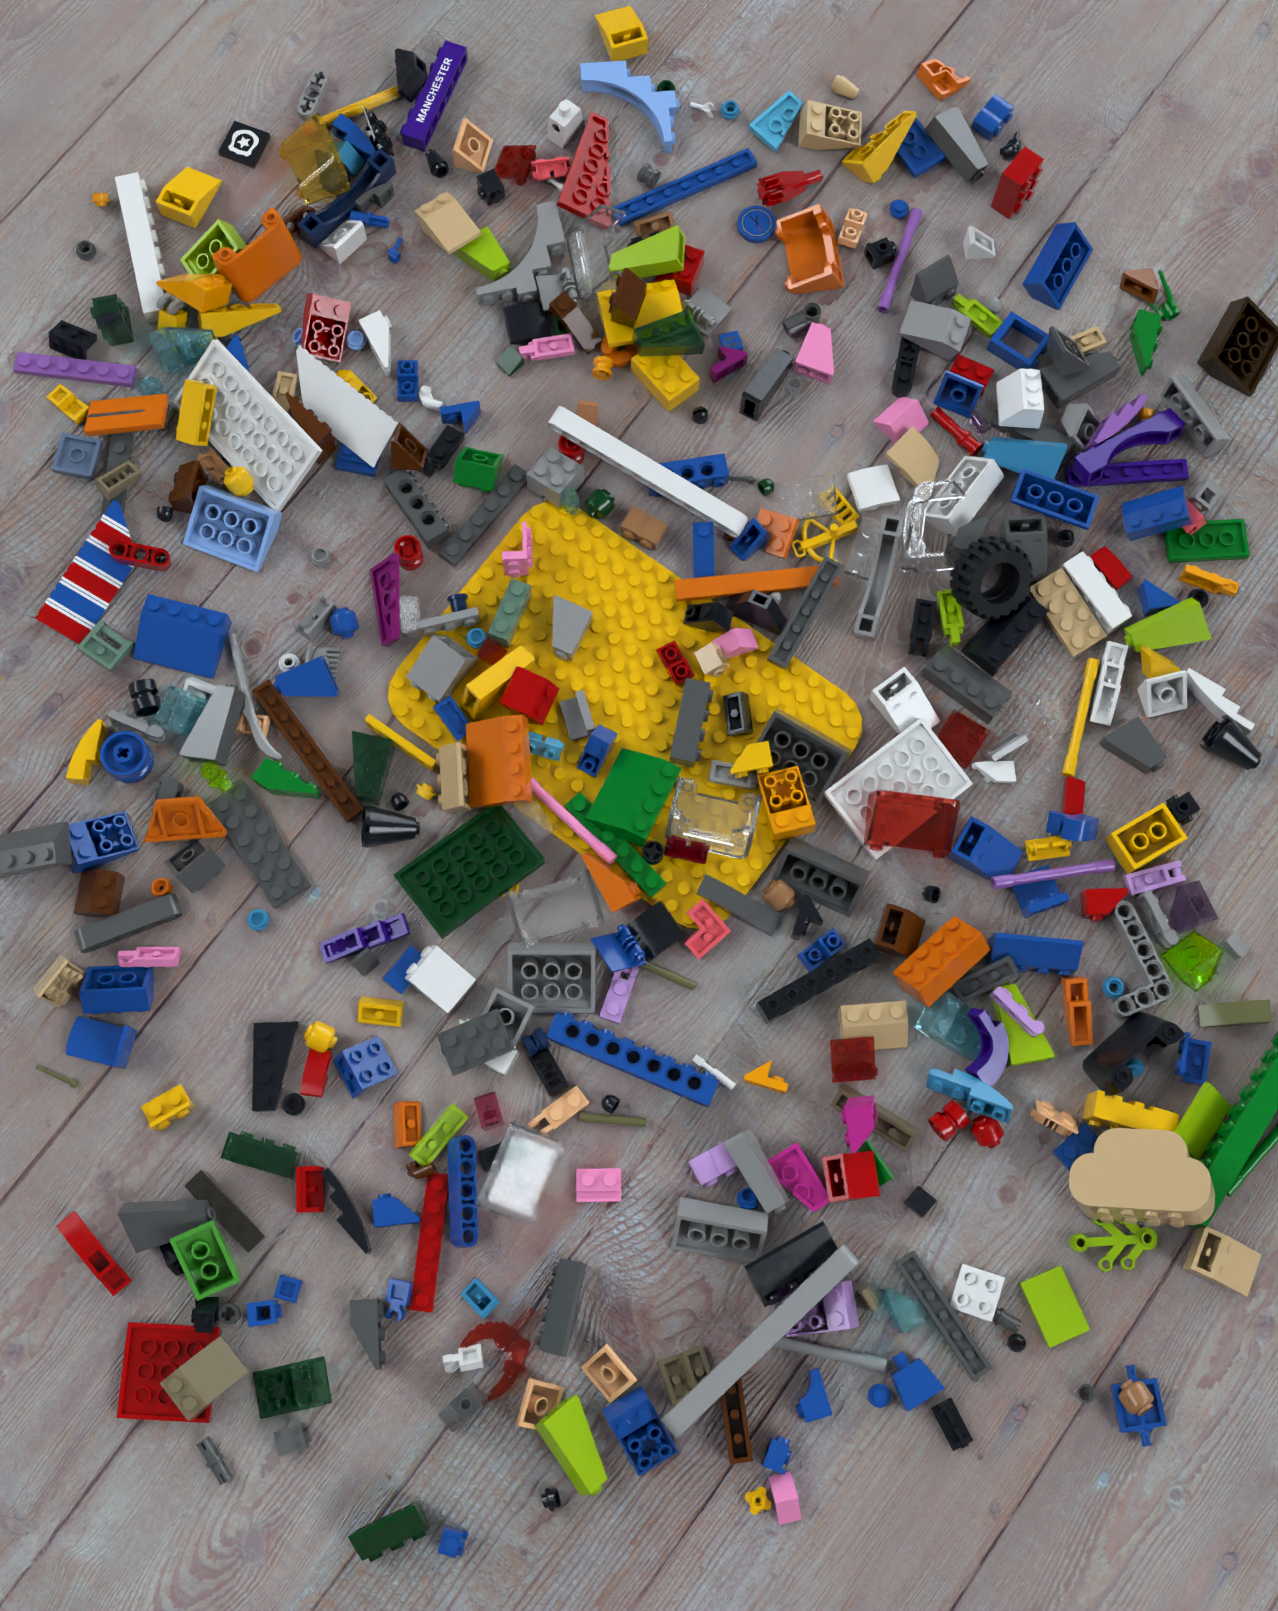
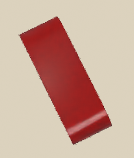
M121 540L113 541L109 546L112 559L119 564L156 571H166L171 566L170 555L162 548ZM118 548L125 550L124 554L120 556L115 555L114 552ZM139 552L146 554L145 558L141 560L136 559L135 555ZM160 556L167 558L162 564L156 562V559Z

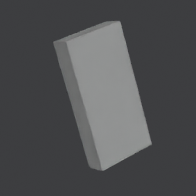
M1014 731L985 749L982 754L985 759L995 762L1029 740L1026 734Z

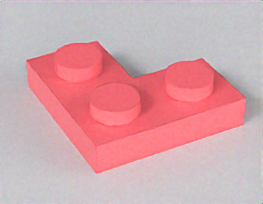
M703 898L686 912L700 928L684 942L698 959L731 932Z

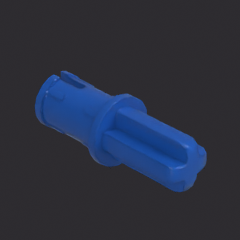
M351 210L350 220L362 221L368 228L371 226L388 228L390 224V218L373 215L370 211L366 213Z

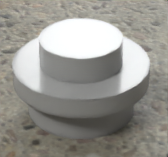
M316 547L312 550L310 559L315 566L323 567L330 562L331 554L325 547Z

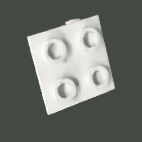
M962 1264L950 1302L951 1307L979 1317L982 1320L992 1322L1005 1277Z

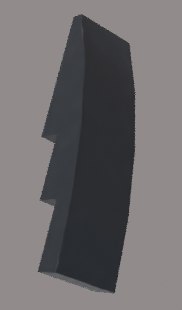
M326 1168L321 1174L335 1189L329 1198L343 1213L337 1221L364 1253L369 1255L372 1250L358 1209L332 1169Z

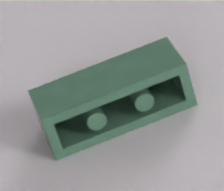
M513 578L511 579L488 631L490 642L509 649L532 596L531 585Z

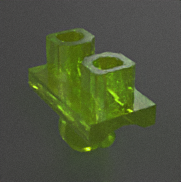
M207 761L201 766V774L204 778L208 779L207 783L212 789L217 786L225 793L233 785L232 781L226 776L228 773L223 766L219 768L217 763L213 761Z

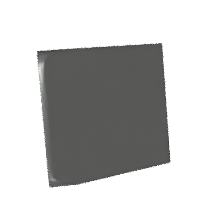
M365 948L351 960V963L362 976H366L379 965V961L368 948Z

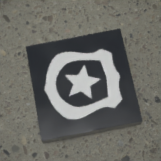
M234 120L218 153L222 157L255 168L271 138L270 133Z

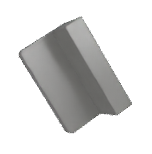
M576 691L574 698L560 702L571 741L588 737L595 729L584 691Z

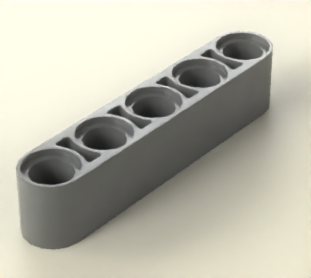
M168 894L79 928L74 934L81 953H89L175 920L183 914L176 894Z

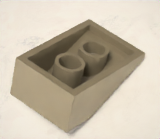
M220 1336L176 1369L160 1385L189 1421L200 1415L247 1375L249 1371L224 1338Z

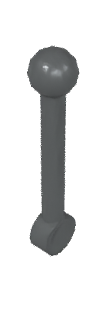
M729 476L731 481H747L750 484L755 480L753 476Z

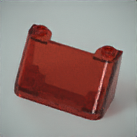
M875 791L868 795L864 845L870 846V850L882 851L883 847L888 846L928 851V853L932 854V858L945 859V856L950 854L960 801L894 791Z

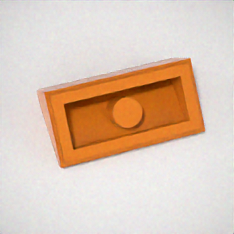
M420 1101L394 1103L395 1148L415 1147L422 1138Z

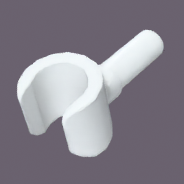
M694 102L690 103V107L704 111L708 118L714 117L711 111H717L711 102H707L704 105Z

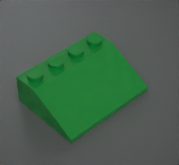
M622 748L585 820L643 848L682 768L662 758Z

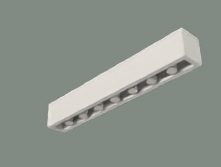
M138 172L117 176L115 181L143 314L147 322L152 323L158 321L159 311L162 310L157 308L156 303L167 292L156 285V283L162 280L166 274L163 264L159 262V259L162 258L159 246L156 247L155 242H158L156 230H152V225H155L152 213L148 211V208H151L149 197L145 196V192L148 191L145 180H141Z

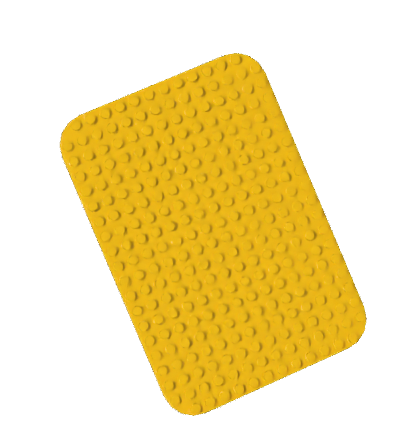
M549 501L535 505L522 515L459 592V594L465 593L468 595L466 600L467 609L477 607L480 622H477L474 626L456 627L453 631L446 632L443 630L434 634L447 635L479 658L477 664L450 696L470 723L514 715L499 703L501 697L475 720L472 719L460 704L465 686L520 645L529 650L535 659L531 672L547 678L560 688L543 726L529 724V731L543 735L542 741H545L547 737H551L564 743L560 761L530 753L531 776L563 807L579 792L593 805L622 748L667 761L670 759L685 682L677 686L674 684L662 664L656 649L675 640L695 675L691 679L711 683L710 690L714 691L711 703L707 702L706 709L710 711L708 721L703 722L702 729L706 731L704 741H699L698 749L702 750L700 761H695L694 768L677 765L682 768L680 775L645 844L649 841H657L663 846L665 851L667 837L674 835L687 839L686 845L690 846L691 840L705 842L710 847L706 864L693 863L663 854V859L659 864L650 866L667 885L652 899L642 889L640 896L651 906L662 901L679 925L688 929H700L686 912L702 899V897L696 895V892L705 875L707 874L747 895L788 840L772 841L758 786H756V790H749L709 782L712 760L734 764L748 744L757 743L770 717L778 708L851 749L847 756L848 758L855 749L862 734L861 714L857 704L843 690L794 656L785 670L767 661L776 644L735 616L732 617L729 630L733 628L752 629L758 649L727 658L726 660L730 667L725 669V672L718 677L705 675L694 652L710 644L728 631L713 633L683 624L688 605L714 601L712 599L677 602L674 580H680V577L598 520L591 518L582 509L567 502L560 508ZM522 521H526L527 528L531 527L533 567L529 568V575H520L513 579L531 585L532 596L508 649L490 642L488 631L512 577L504 576L502 552L523 551ZM555 595L593 612V620L572 661L567 659L563 661L553 653V598ZM449 605L441 615L452 613L451 606ZM474 628L484 630L487 635L486 644L479 649L470 647L466 640L467 633ZM424 636L395 671L389 683L388 701L393 715L404 727L439 751V747L456 742L433 710V707L441 701L435 702L427 697L428 693L426 691L413 687L410 684L411 680L406 678L432 637ZM580 690L584 691L595 728L600 724L617 733L612 749L596 777L577 768L589 736L571 741L560 707L561 701L574 698L575 692ZM743 691L749 696L753 733L749 735L728 736L723 696ZM465 736L458 742H461L463 745L467 747V740ZM533 793V803L512 804L579 854L594 853L600 857L592 847ZM626 840L642 856L643 848ZM615 861L610 864L612 867H614L615 869L623 873L625 876L630 878L628 874ZM704 899L723 922L732 915Z

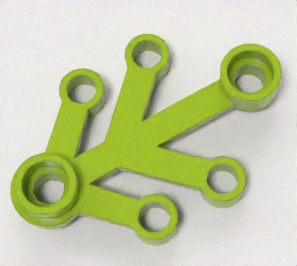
M1093 1218V1223L1101 1226L1111 1236L1087 1238L1083 1234H1074L1069 1239V1246L1075 1252H1084L1088 1247L1113 1245L1105 1257L1098 1260L1097 1265L1101 1271H1110L1113 1267V1261L1128 1244H1135V1246L1127 1256L1120 1259V1266L1124 1270L1133 1269L1135 1260L1142 1251L1153 1249L1158 1242L1157 1234L1151 1228H1140L1137 1224H1126L1115 1220L1118 1224L1126 1226L1134 1234L1125 1235L1112 1223H1099ZM1146 1234L1150 1237L1149 1243H1146L1143 1239ZM1079 1238L1084 1242L1082 1247L1077 1245ZM1125 1259L1130 1260V1267L1124 1265ZM1103 1260H1106L1109 1264L1107 1269L1102 1267Z

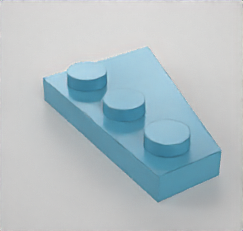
M789 90L750 123L749 130L776 153L800 112L803 102Z

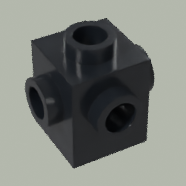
M1189 791L1180 797L1176 794L1166 800L1167 808L1177 823H1181L1182 826L1192 821V816L1201 809Z

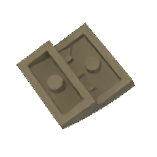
M703 1346L656 1362L671 1407H674L711 1372Z

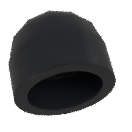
M703 406L696 407L692 413L693 421L697 424H704L708 420L707 409Z
M158 506L157 517L163 522L170 521L173 517L174 508Z
M1067 529L1059 532L1057 537L1059 544L1065 548L1072 546L1075 540L1073 532Z
M398 792L392 795L391 805L395 811H400L409 805V800L403 793Z
M926 886L924 892H922L923 899L930 903H937L941 896L940 888L937 886Z
M606 1095L601 1101L602 1108L609 1114H612L620 1103V1099L614 1095Z
M1014 1333L1007 1338V1346L1013 1352H1021L1026 1347V1340L1021 1334ZM1012 1340L1022 1341V1346L1012 1344Z

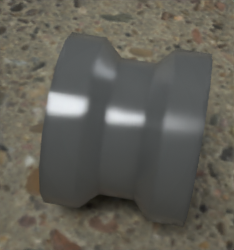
M646 163L638 172L637 180L644 182L646 187L651 189L658 182L661 173L658 170H653L652 166Z

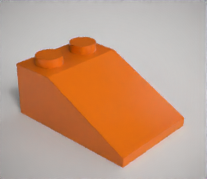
M584 853L581 855L612 913L620 911L642 899L640 896L642 891L636 882L633 883L630 878L611 865H608L594 853Z

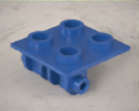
M624 924L617 927V933L591 938L592 943L611 973L647 964L644 956L645 952L640 948L638 941L635 940L636 938L631 936L629 927Z

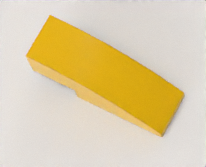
M97 719L75 749L66 775V779L71 784L89 785L92 765H101L100 750L105 741L107 725L103 720Z

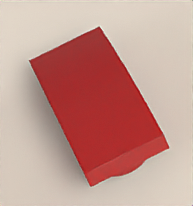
M1105 545L1090 556L1094 566L1103 573L1106 581L1116 591L1133 579L1127 568Z
M675 640L656 649L662 664L676 686L685 682L686 678L691 679L695 677Z
M309 1049L302 1077L301 1095L323 1097L328 1081L327 1071L332 1058L330 1050L320 1053Z

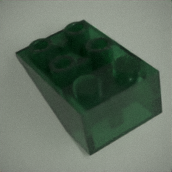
M324 1356L253 1372L260 1419L332 1403Z

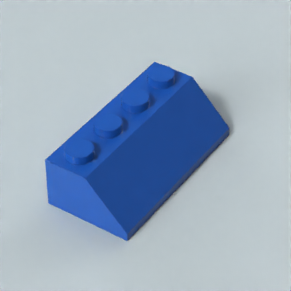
M1076 222L1056 224L1022 284L1033 299L1056 310H1060L1093 251V248Z
M1022 468L1012 492L1010 503L1088 530L1100 496Z
M995 933L987 941L991 950L987 953L986 965L1011 955L1020 973L1034 970L1036 974L1040 975L1056 972L1057 976L1069 977L1070 974H1073L1078 969L1083 941Z

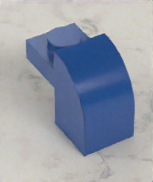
M1049 811L1046 832L1059 835L1061 839L1091 841L1096 839L1099 818L1084 814L1072 816L1057 811Z

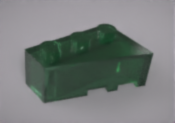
M117 294L92 298L93 307H90L93 319H96L97 327L99 330L101 329L103 339H107L110 346L134 342L129 308L125 306Z

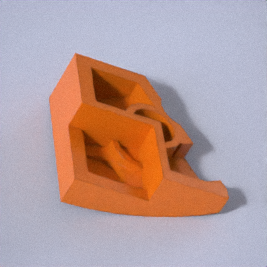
M935 58L921 63L916 74L939 101L956 93L970 82L968 76H965V78L959 77L954 74V68L944 65Z

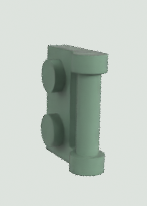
M100 620L77 648L107 670L113 672L125 656L134 649L135 643L130 639L126 640L110 629L107 623ZM102 633L121 645V648L119 650L115 649L98 636Z

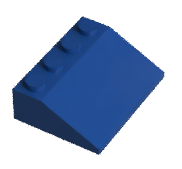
M148 594L140 616L133 658L214 679L232 621L226 613Z

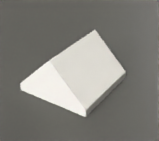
M345 220L318 246L340 265L367 240L364 224L362 221Z
M1185 670L1146 679L1137 688L1147 718L1187 709V672Z

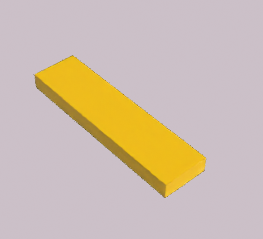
M368 714L365 718L368 728L431 772L436 771L438 765L435 759L372 715Z

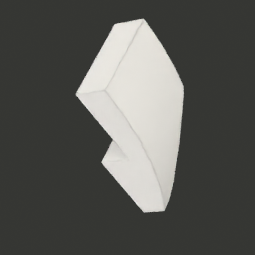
M986 761L972 764V768L974 770L978 769L985 777L984 780L987 783L990 781L1009 784L1016 782L1014 761Z

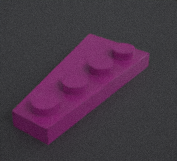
M393 553L370 569L381 646L387 647L400 639L399 554Z

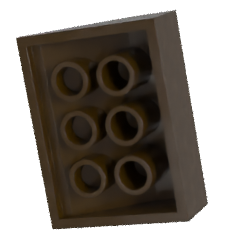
M1248 296L1232 301L1197 364L1209 376L1248 397L1252 396L1278 349V327Z

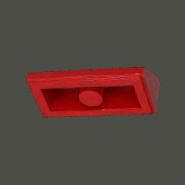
M1070 776L1064 779L1061 813L1072 816L1083 814L1085 781Z

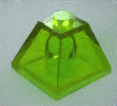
M1194 930L1161 955L1179 980L1197 992L1213 980L1224 950Z

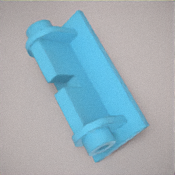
M529 731L530 753L560 761L561 751L564 748V743L561 740L547 737L545 741H542L543 735Z

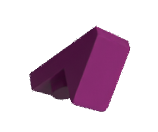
M719 346L717 356L721 361H717L711 366L709 378L715 383L747 364L748 354L745 351Z

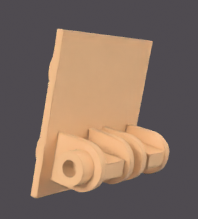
M1036 1099V1109L1033 1108L1029 1116L1033 1117L1032 1120L1042 1125L1045 1121V1127L1049 1125L1050 1121H1053L1050 1129L1053 1130L1055 1128L1054 1131L1062 1136L1067 1135L1070 1137L1072 1132L1078 1134L1077 1123L1072 1114L1066 1111L1061 1113L1055 1110V1106L1045 1100L1040 1102Z

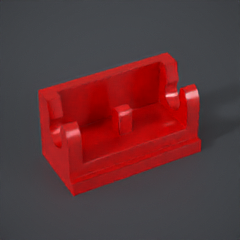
M296 1167V1213L325 1212L324 1176L321 1174L324 1171V1167Z

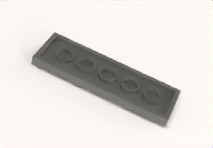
M245 781L208 803L217 819L227 830V835L274 909L311 887Z

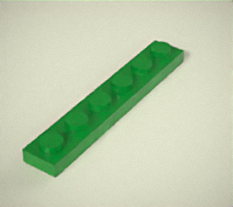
M581 792L564 805L570 814L618 855L614 861L639 885L650 899L667 885L660 875L624 838L585 820L592 804Z

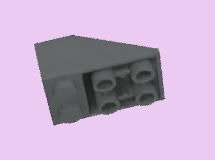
M1045 515L1004 517L999 526L1000 537L1018 546L1028 555L1033 567V571H1031L1033 582H1039L1046 578L1047 528Z

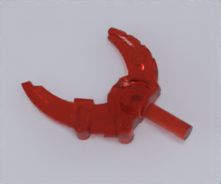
M530 1306L512 1326H509L505 1321L501 1323L497 1321L495 1323L493 1321L485 1322L484 1325L476 1326L475 1330L472 1329L460 1344L462 1348L465 1347L467 1349L470 1345L480 1340L494 1339L496 1346L503 1352L508 1353V1359L505 1360L503 1367L504 1374L500 1381L491 1389V1394L487 1396L488 1402L497 1399L507 1392L516 1381L518 1375L526 1369L524 1364L531 1341L524 1339L518 1332L536 1312Z

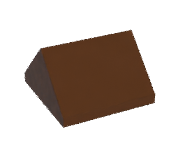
M399 422L391 440V469L420 471L424 467L428 449Z

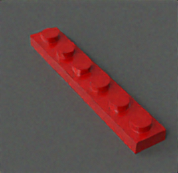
M435 1173L427 1176L409 1310L433 1312L449 1192L448 1174Z

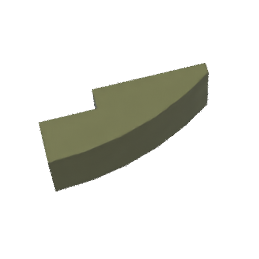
M1270 999L1197 1006L1199 1028L1243 1026L1272 1022Z

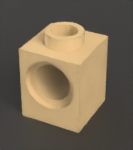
M711 642L694 652L705 675L718 677L725 672V669L730 667L718 644Z

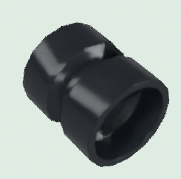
M154 679L137 680L128 686L130 697L135 699L132 704L136 716H151L162 710L161 700L157 696L158 689Z

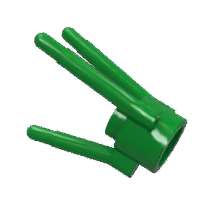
M1159 270L1158 273L1168 301L1161 305V310L1155 304L1145 302L1157 314L1162 315V318L1165 317L1166 321L1176 318L1181 312L1175 303L1170 286L1167 285L1162 270Z

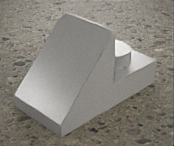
M1233 932L1202 959L1218 975L1235 960L1241 958L1249 947Z

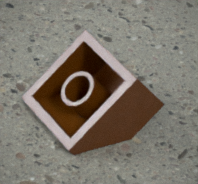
M198 460L180 465L178 472L174 475L175 485L173 491H170L168 498L174 511L191 514L199 486L206 485L208 477Z
M91 870L81 872L74 914L101 918L118 914L125 877L115 871Z

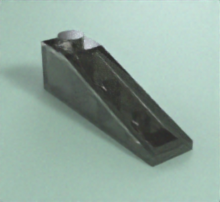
M200 1170L184 1185L196 1200H208L210 1207H213L215 1210L216 1220L248 1253L266 1237L207 1171Z

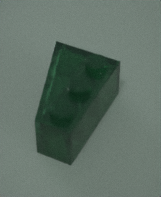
M690 309L633 329L632 340L639 357L703 354L705 343Z
M352 731L355 795L359 802L379 806L395 750L394 742L392 739Z
M241 1131L240 1135L233 1132L228 1133L220 1158L293 1180L301 1153L295 1151V1146L283 1144V1147L274 1145V1140L262 1137V1140L259 1141L253 1139V1134Z

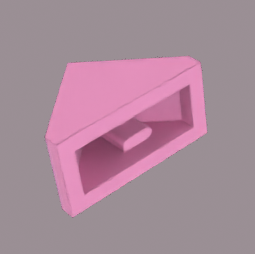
M733 628L712 642L720 645L726 659L758 649L752 629Z
M785 1472V1475L768 1476L778 1524L782 1525L802 1520L799 1499L791 1472Z

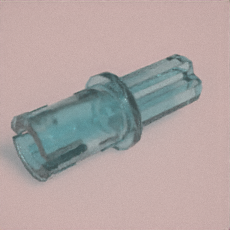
M567 488L563 498L567 513L570 511L569 514H575L578 512L580 498L576 493V488Z

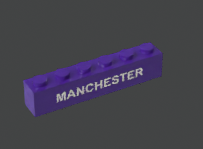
M445 40L442 47H439L437 59L430 66V74L422 85L421 93L416 95L415 105L408 113V120L401 127L400 135L402 136L403 145L425 152L467 63V47Z

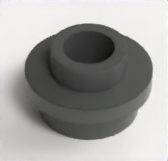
M83 240L77 244L76 253L80 259L90 260L96 255V247L93 243Z

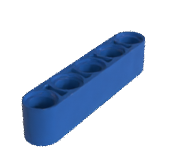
M463 1135L452 1138L448 1143L450 1241L456 1248L472 1247L478 1241L476 1145L470 1135ZM460 1141L463 1144V1150L460 1149ZM461 1164H462L463 1167H464V1172H463V1173H462L461 1170H460V1165H461ZM462 1187L465 1190L464 1196L461 1194ZM462 1210L465 1211V1219L462 1217ZM463 1233H465V1235H466V1241H465V1242H464L463 1239H462Z

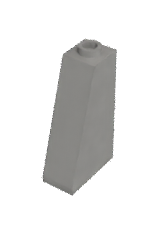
M751 1129L743 1131L723 1142L765 1212L769 1213L773 1210L774 1214H777L786 1209L785 1203L790 1200L778 1181Z

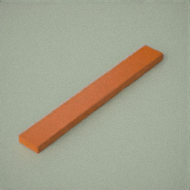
M819 566L674 580L676 601L730 597L750 590L770 593L807 589ZM838 577L836 578L832 586L838 585Z

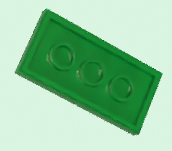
M1244 519L1206 521L1207 524L1199 528L1192 535L1186 533L1182 527L1163 532L1167 563L1248 559L1250 554Z

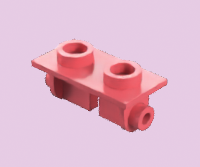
M560 156L555 159H538L531 162L533 180L551 179V172H554L555 179L567 177L570 169V157Z

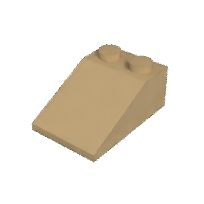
M448 192L438 195L437 198L423 204L414 211L422 231L449 255L482 235L462 206Z

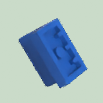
M1045 865L1028 872L1047 870L1050 868L1048 865ZM1054 879L1011 887L1024 919L1064 905L1070 900L1067 892H1059Z
M378 1036L341 1051L333 1060L353 1099L359 1097L369 1087L398 1074Z

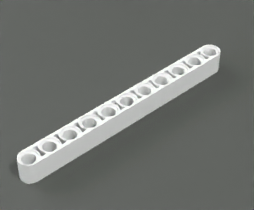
M562 406L557 407L547 423L555 432L703 520L713 522V526L732 537L738 538L749 521L743 513Z

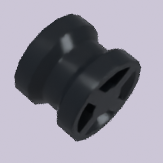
M649 841L644 845L642 857L649 865H657L663 859L664 849L659 842Z

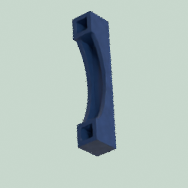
M381 148L366 160L367 163L363 170L338 198L319 211L309 212L297 223L300 236L314 249L350 217L351 210L356 211L355 200L370 189L385 184L396 174L394 159Z

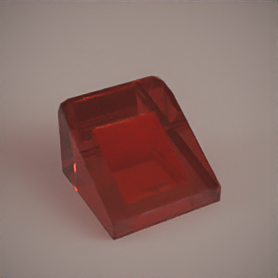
M488 637L477 654L480 660L493 666L505 656L507 650Z

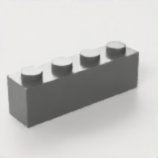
M689 678L685 680L669 762L694 768L695 761H700L702 750L698 749L699 741H704L706 730L702 729L703 722L708 721L710 710L706 709L707 702L711 703L714 691L710 690L711 683Z

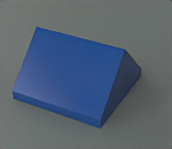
M946 370L933 404L970 419L984 385Z

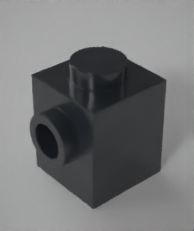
M494 169L476 176L477 192L481 200L485 199L488 206L498 203L505 198L504 185Z

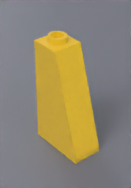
M520 645L465 686L460 706L473 720L478 718L503 695L516 666L529 671L532 670L535 661L532 653Z

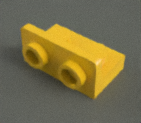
M179 1084L142 1105L141 1108L149 1121L148 1126L150 1129L161 1131L170 1126V1121L188 1116L190 1114L189 1110L193 1109L194 1106L183 1085Z

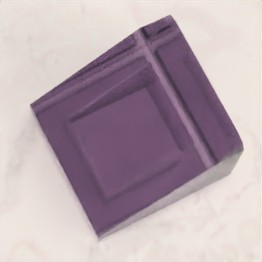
M976 409L973 410L969 421L977 433L981 435L989 431L991 426L982 413Z

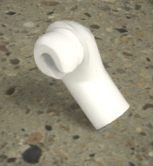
M422 386L420 388L419 398L422 405L440 412L439 407H443V402L433 399L430 387Z

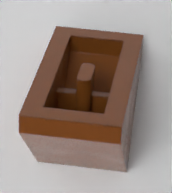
M1137 269L1123 272L1119 288L1154 304L1159 291V285L1153 269Z

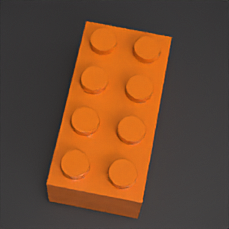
M953 916L892 973L904 991L929 1008L991 949L981 932L958 917Z

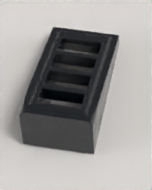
M548 1048L528 1058L549 1096L569 1086ZM547 1055V1060L541 1062L538 1065L536 1064V1060ZM552 1064V1067L543 1072L540 1071V1068L545 1065ZM554 1070L556 1071L555 1075L549 1077L548 1079L544 1078V1076ZM560 1078V1082L551 1087L548 1085L553 1080Z

